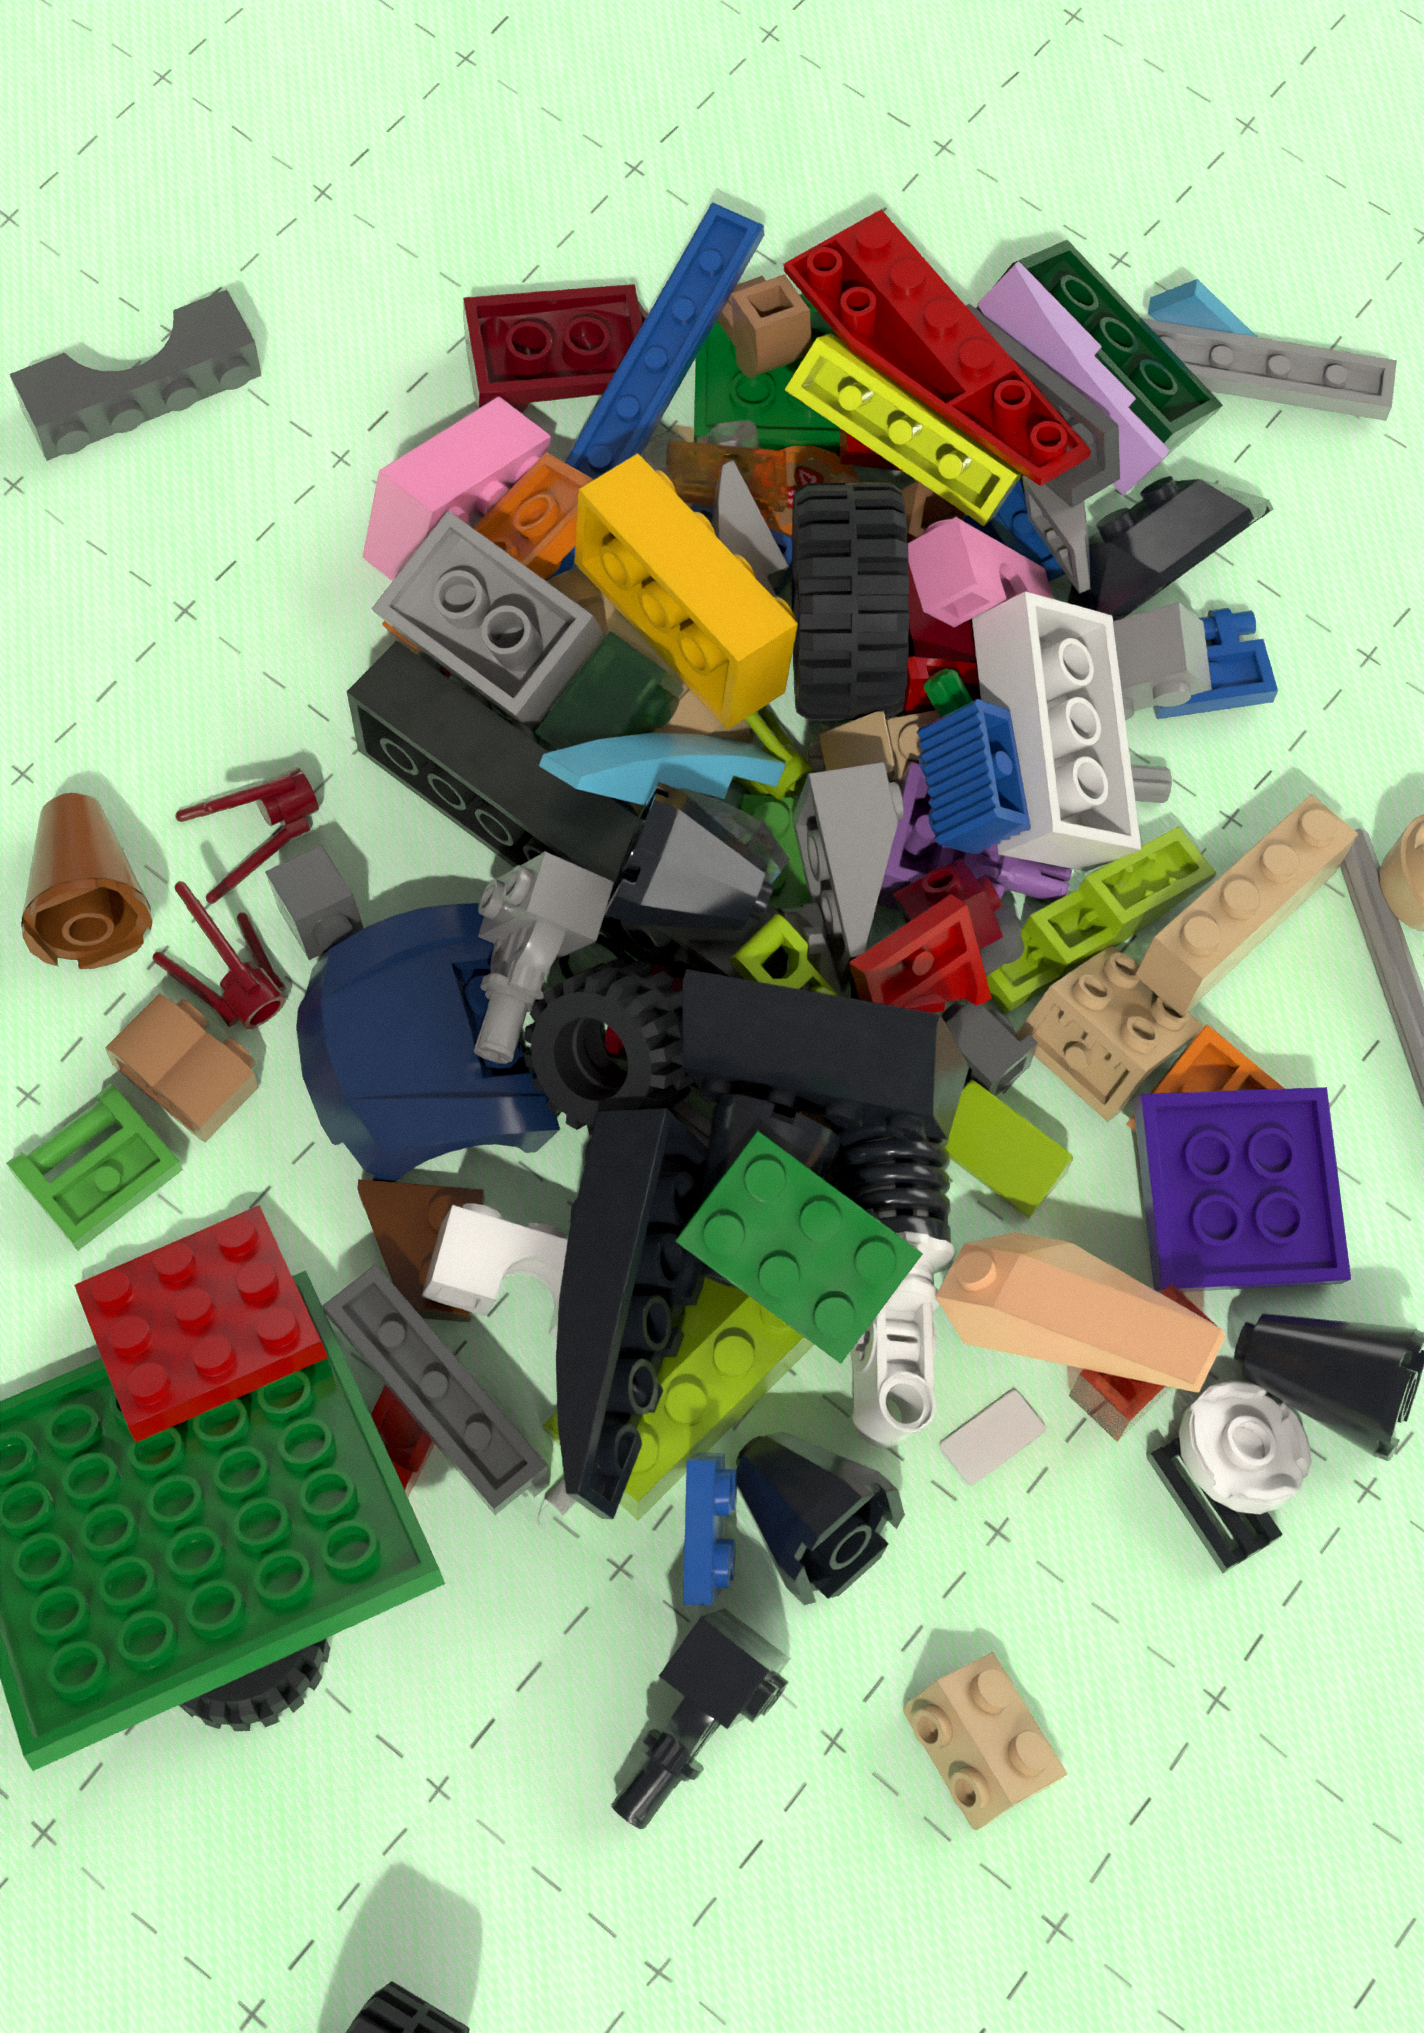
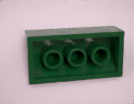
M1068 240L1018 260L1102 346L1094 356L1136 398L1128 408L1170 450L1164 459L1223 406ZM1018 261L1013 262V263L1009 266V268L1005 271V273L1001 276V278H1002ZM977 306L976 309L982 313L979 306Z

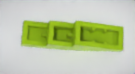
M1179 826L1142 845L1140 851L1117 859L1084 877L1078 890L1029 916L1024 927L1021 929V936L1025 946L1023 955L1012 963L1003 964L986 976L991 997L1006 1015L1047 991L1052 984L1105 948L1110 946L1117 947L1211 881L1217 872Z

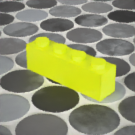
M832 333L816 338L785 388V391L983 526L995 517L1023 475L853 353L841 339Z

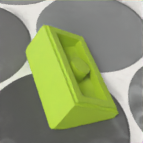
M970 1080L962 1089L949 1134V1142L944 1148L949 1152V1157L952 1161L1030 1219L1068 1173L1073 1161V1155L977 1082Z

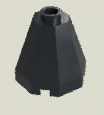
M658 781L640 817L645 820V823H641L637 833L633 834L611 891L605 915L634 925L741 930L749 917L759 921L773 890V884L764 880L767 864L683 791Z
M779 1432L757 1436L741 1449L736 1458L737 1489L785 1587L804 1606L816 1602L813 1591L819 1590L827 1599L840 1596L879 1561L889 1543L880 1534L887 1521L897 1529L905 1515L898 1489L879 1471L787 1433Z

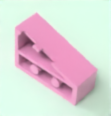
M498 396L385 466L378 472L362 558L393 581L447 511H450L474 528L548 451L551 435Z

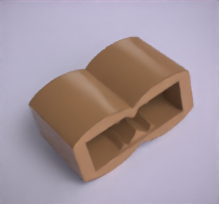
M159 993L105 1049L111 1064L148 1097L159 1103L193 1135L206 1143L259 1088L255 1073L252 1070L256 1062L249 1052L232 1038L228 1037L222 1043L207 1033L205 1029L209 1026L208 1021L187 1000L181 998L175 1004Z

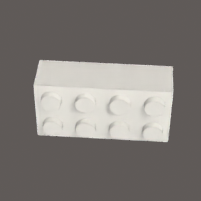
M1025 591L973 617L972 623L981 700L1010 710L1031 825L1030 831H1022L1020 835L1011 836L1010 840H1002L1000 844H997L998 854L1087 872L1140 851L1141 842L1112 615Z

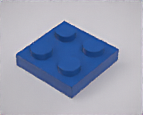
M698 1452L686 1461L683 1605L712 1606L722 1592V1588H729L730 1581H734L736 1543L735 1539L723 1538L724 1516H731V1511H736L737 1469H725V1453Z

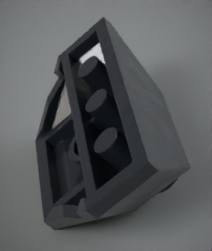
M1172 476L1161 478L1146 486L1140 492L1142 500L1130 509L1122 508L1116 510L1097 522L1098 532L1089 537L1090 589L1079 593L1075 586L1071 584L1068 603L1112 615L1113 622L1123 619L1261 517L1263 518L1269 514L1274 508L1269 499L1202 479L1174 481Z

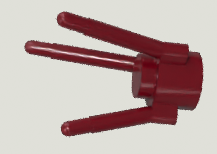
M299 767L292 768L266 780L261 785L202 802L176 812V820L185 822L256 801L261 815L270 827L278 823L283 826V829L206 894V901L208 903H216L291 839L310 831L305 817L318 812L319 807L314 791Z
M178 881L174 886L175 891L230 969L220 982V986L224 990L223 996L218 995L162 952H155L152 956L153 961L175 980L215 1009L228 1027L235 1025L238 1021L246 1029H254L273 1018L285 1005L286 997L282 992L285 991L286 986L273 970L248 915L241 912L237 915L236 920L257 968L251 962L243 963L187 884L183 881Z

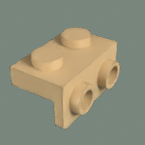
M994 1652L936 1680L903 1707L904 1715L912 1726L917 1740L925 1748L950 1790L954 1802L962 1810L974 1830L983 1828L1009 1809L1053 1786L1068 1775Z

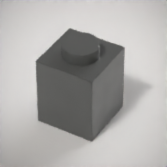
M323 845L317 846L265 871L277 907L308 960L326 953L330 948L364 929L354 896Z

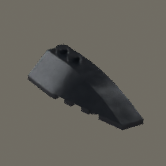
M667 1108L598 1111L592 1138L587 1143L585 1150L586 1163L578 1196L571 1208V1225L567 1240L558 1309L556 1344L558 1432L566 1494L601 1519H614L642 1447V1440L637 1430L641 1416L649 1412L655 1413L663 1393V1388L657 1381V1375L664 1357L677 1356L685 1336L681 1329L677 1327L684 1306L697 1305L705 1281V1277L701 1275L704 1264L694 1259L693 1254L675 1242V1239L700 1206L708 1147Z

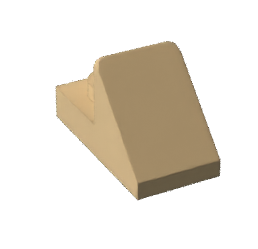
M935 710L885 719L884 711H877L819 734V742L825 771L884 762L889 783L896 782L898 784L911 762L919 764V754L922 751L919 742L922 739L917 734V731L922 726L940 717Z

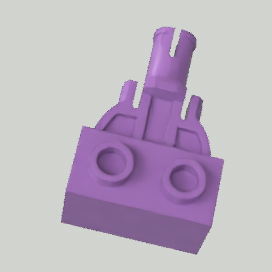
M910 763L898 783L903 801V819L898 821L877 904L899 910L893 893L925 877L933 869L946 866L959 858L963 860L976 879L985 874L993 884L1000 899L1006 890L1054 903L1066 896L1069 883L1065 881H1069L1071 878V868L999 855L997 844L991 845L990 849H982L981 853L976 854L939 845L934 838L935 834L929 824V811L932 808L928 803L931 797L926 791L929 785L925 781L920 765Z

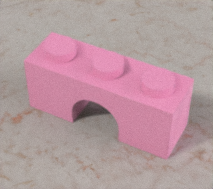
M957 517L938 521L930 525L924 531V535L908 543V562L923 612L953 627L1025 591L1054 599L1045 569Z

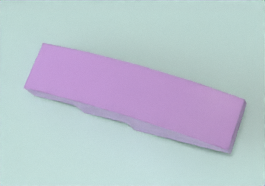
M1018 261L977 305L984 316L1118 424L1120 479L1114 482L1113 486L1124 496L1158 465L1170 450L1128 408L1136 398L1094 356L1102 346ZM1092 433L1095 441L1097 442L1096 435Z

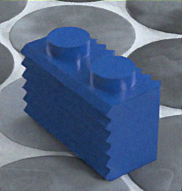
M976 699L919 728L917 734L922 739L919 742L922 748L919 754V764L925 776V781L929 785L926 791L931 797L928 802L932 807L929 811V824L935 834L934 838L939 845L976 854L981 853L982 849H990L991 845L1000 844L1002 840H1010L1011 836L1020 835L1022 831H1030V819L1009 709Z

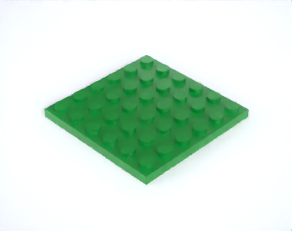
M306 1270L293 1275L292 1278L318 1332L328 1358L137 1443L127 1426L102 1358L0 1401V1680L23 1757L32 1771L445 1585L438 1564Z

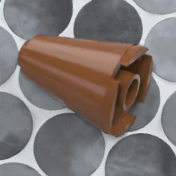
M65 793L48 801L40 811L21 921L22 936L30 953L50 965L58 966V958L78 960L79 969H95L118 963L136 953L144 944L143 934L147 928L151 930L153 923L151 908L100 803L84 794Z

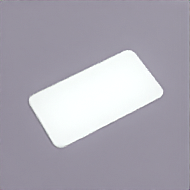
M1012 1390L942 1441L940 1450L965 1482L969 1485H975L1046 1431V1426L1021 1394L1016 1390Z

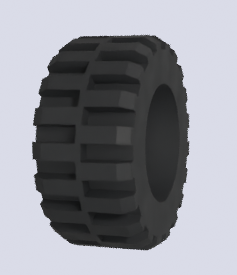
M890 482L807 483L794 491L792 513V612L798 623L793 648L796 713L809 721L856 720L877 711H884L885 719H891L903 711L905 689L907 687L909 650L908 543L904 497H902V490Z

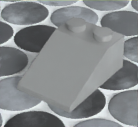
M450 511L445 513L371 608L374 613L420 650L431 656L440 666L465 686H470L480 692L492 707L511 721L522 723L532 732H534L606 639L604 632L592 614Z
M884 762L808 774L792 816L810 903H817L822 913L841 993L845 992L852 978L849 962L865 951L898 821L903 819L901 791L896 782L889 783Z

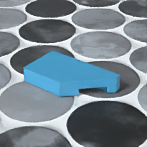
M1198 279L1150 297L1148 314L1154 320L1257 337Z

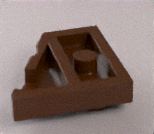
M358 1179L357 1190L395 1287L423 1319L471 1322L472 1312L421 1297L442 1221L452 1205L463 1208L464 1204L469 1203L484 1205V1189Z

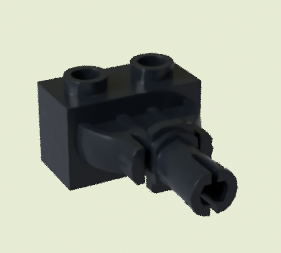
M725 1608L700 1617L659 1674L660 1678L685 1697L671 1716L662 1733L654 1728L648 1731L642 1739L644 1743L643 1750L646 1755L611 1803L614 1811L636 1828L641 1830L646 1828L681 1780L688 1782L689 1779L696 1780L704 1771V1767L695 1758L720 1725L728 1730L746 1718L754 1723L761 1714L765 1716L789 1684V1681L780 1674L791 1659Z

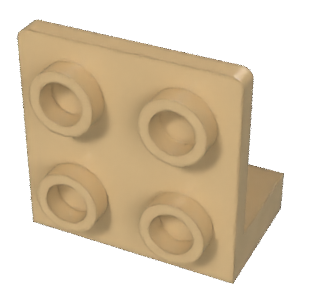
M1114 946L1105 948L1052 984L1016 1033V1039L1019 1042L1030 1034L1038 1042L1034 1056L1107 1122L1123 1110L1155 1068L1186 1046L1197 1032L1203 1028L1202 1023L1191 1015L1190 1011L1181 1016L1160 996L1146 986L1135 975L1140 966L1139 963L1132 957L1121 953Z

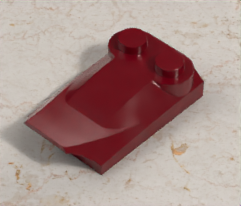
M635 284L463 297L466 351L473 394L478 408H481L498 396L520 413H523L529 404L533 402L603 395L649 314L638 301Z

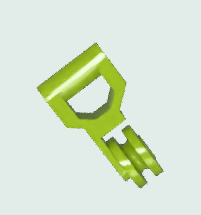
M775 914L730 958L733 967L745 980L800 989L807 982L811 987L809 991L839 996L807 960L808 944L785 918L778 914ZM781 946L790 956L789 970L781 979H772L761 964Z

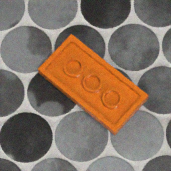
M546 452L473 529L539 577L547 579L558 570L562 559L575 547L578 491L594 479ZM386 621L382 623V626L398 642L413 653L422 651ZM440 666L445 676L449 679L452 674Z

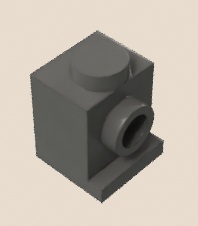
M960 999L941 1015L969 1064L964 1086L970 1080H973L996 1097L1030 1067L1038 1042L1030 1034L1019 1042L1016 1039V1032L1013 1026L1000 1012L994 1009L988 1011L982 1004L974 1005L971 1002L966 1004Z

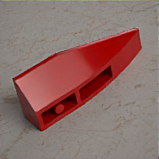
M882 209L784 263V272L853 353L1037 485H1044L1090 458L1091 449Z

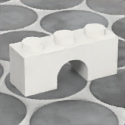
M464 1204L463 1208L452 1205L441 1223L421 1297L485 1316L497 1300L500 1285L504 1278L516 1274L529 1275L541 1281L552 1295L554 1313L548 1335L557 1337L559 1294L567 1247V1239H564L565 1233L554 1226L543 1223H528L524 1227L501 1220L502 1215L497 1210L480 1204Z

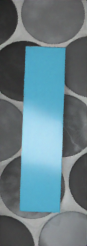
M645 733L598 739L545 753L542 756L539 767L576 789L646 805L658 781L678 790L682 788L724 799L733 776L777 787L786 764L747 742L703 734Z

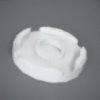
M1229 1380L1210 1386L1185 1410L1179 1429L1181 1456L1193 1480L1213 1500L1236 1512L1262 1514L1282 1507L1301 1489L1303 1479L1308 1476L1312 1462L1309 1439L1296 1413L1284 1401L1278 1405L1273 1399L1265 1396L1268 1393L1266 1390L1255 1383Z

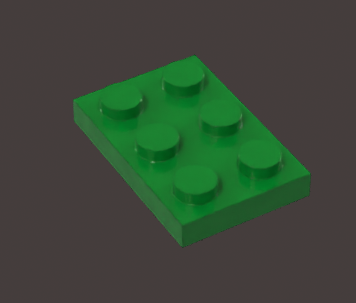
M758 1130L754 1132L675 1239V1242L840 1364L923 1255L920 1250Z

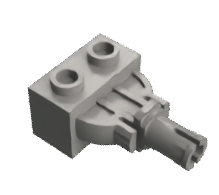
M544 852L522 865H517L512 871L490 881L479 904L478 911L479 914L484 916L478 937L495 945L491 958V973L483 977L480 986L482 990L486 991V998L490 1000L473 1050L475 1054L492 1062L503 1064L513 1060L527 1012H531L535 1003L545 999L541 988L545 975L553 962L596 942L614 885L613 881L548 852Z

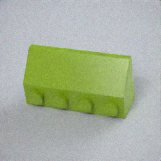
M705 1278L697 1305L684 1306L677 1327L681 1329L685 1336L677 1356L664 1357L657 1375V1381L663 1388V1393L655 1413L649 1412L641 1416L637 1430L642 1440V1447L620 1501V1505L637 1521L686 1474L687 1459L698 1452H708L814 1346L812 1342L739 1288H731ZM556 1411L542 1427L560 1445Z

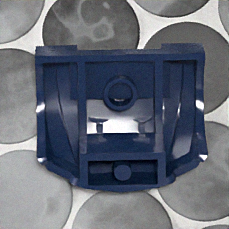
M480 903L425 907L391 916L367 926L330 948L312 968L305 997L297 1011L296 1031L302 1077L319 1122L333 1145L343 1143L364 1171L374 1175L373 1181L396 1182L408 1171L430 1159L452 1151L475 1146L497 1144L517 1147L525 1153H534L560 1130L557 1116L545 1105L549 1100L548 1096L543 1090L537 1093L531 1082L537 1076L535 1072L528 1073L519 1040L513 1060L506 1064L484 1059L473 1051L490 1000L486 998V991L482 990L480 986L483 977L491 973V958L495 945L478 937L484 916L479 914L478 911Z

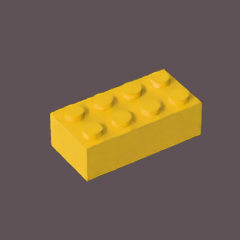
M637 453L581 487L578 491L574 563L719 722L729 730L783 695L786 691L798 626L794 613L783 599L773 597L762 586L745 558L739 554L733 555L716 537L709 520L700 512H693L677 495L667 475L660 470L654 471Z

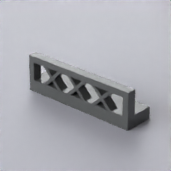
M970 303L965 305L1091 449L1090 458L1045 483V485L1073 508L1120 479L1118 424ZM1092 433L1096 435L1097 442L1095 441Z
M377 1264L373 1265L322 1305L328 1318L494 1515H497L524 1491L528 1490L535 1498L550 1485L548 1465Z

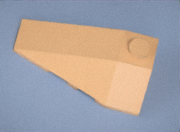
M1017 1232L964 1243L935 1295L963 1344L1199 1393L1226 1338L1220 1327L1072 1242Z

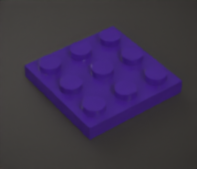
M1327 1087L1140 1094L1133 1099L1153 1287L1155 1291L1159 1293L1333 1285L1343 1284L1351 1280Z

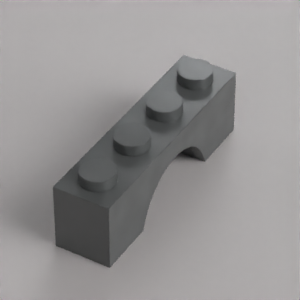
M227 289L173 310V327L167 343L157 355L137 367L122 371H100L83 366L67 354L62 353L9 374L20 408L46 461L64 454L77 453L91 443L117 433L132 431L144 422L172 411L185 410L197 401L225 390L238 389L250 380L262 376L255 340Z

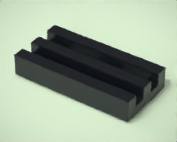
M1179 1436L1164 1448L1160 1447L1150 1453L1147 1460L1222 1574L1276 1542L1283 1535L1268 1512L1262 1514L1243 1512L1258 1534L1256 1537H1253L1236 1511L1213 1500L1201 1488L1209 1503L1239 1545L1238 1548L1231 1551L1172 1463V1460L1178 1456L1184 1462L1181 1456Z

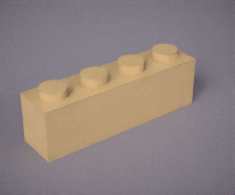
M1311 794L1154 937L1135 975L1177 1013L1184 1016L1337 872L1359 834Z

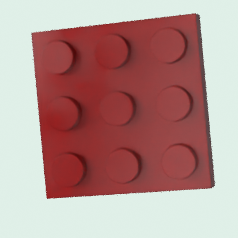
M260 1205L74 1284L123 1416L136 1443L328 1358Z

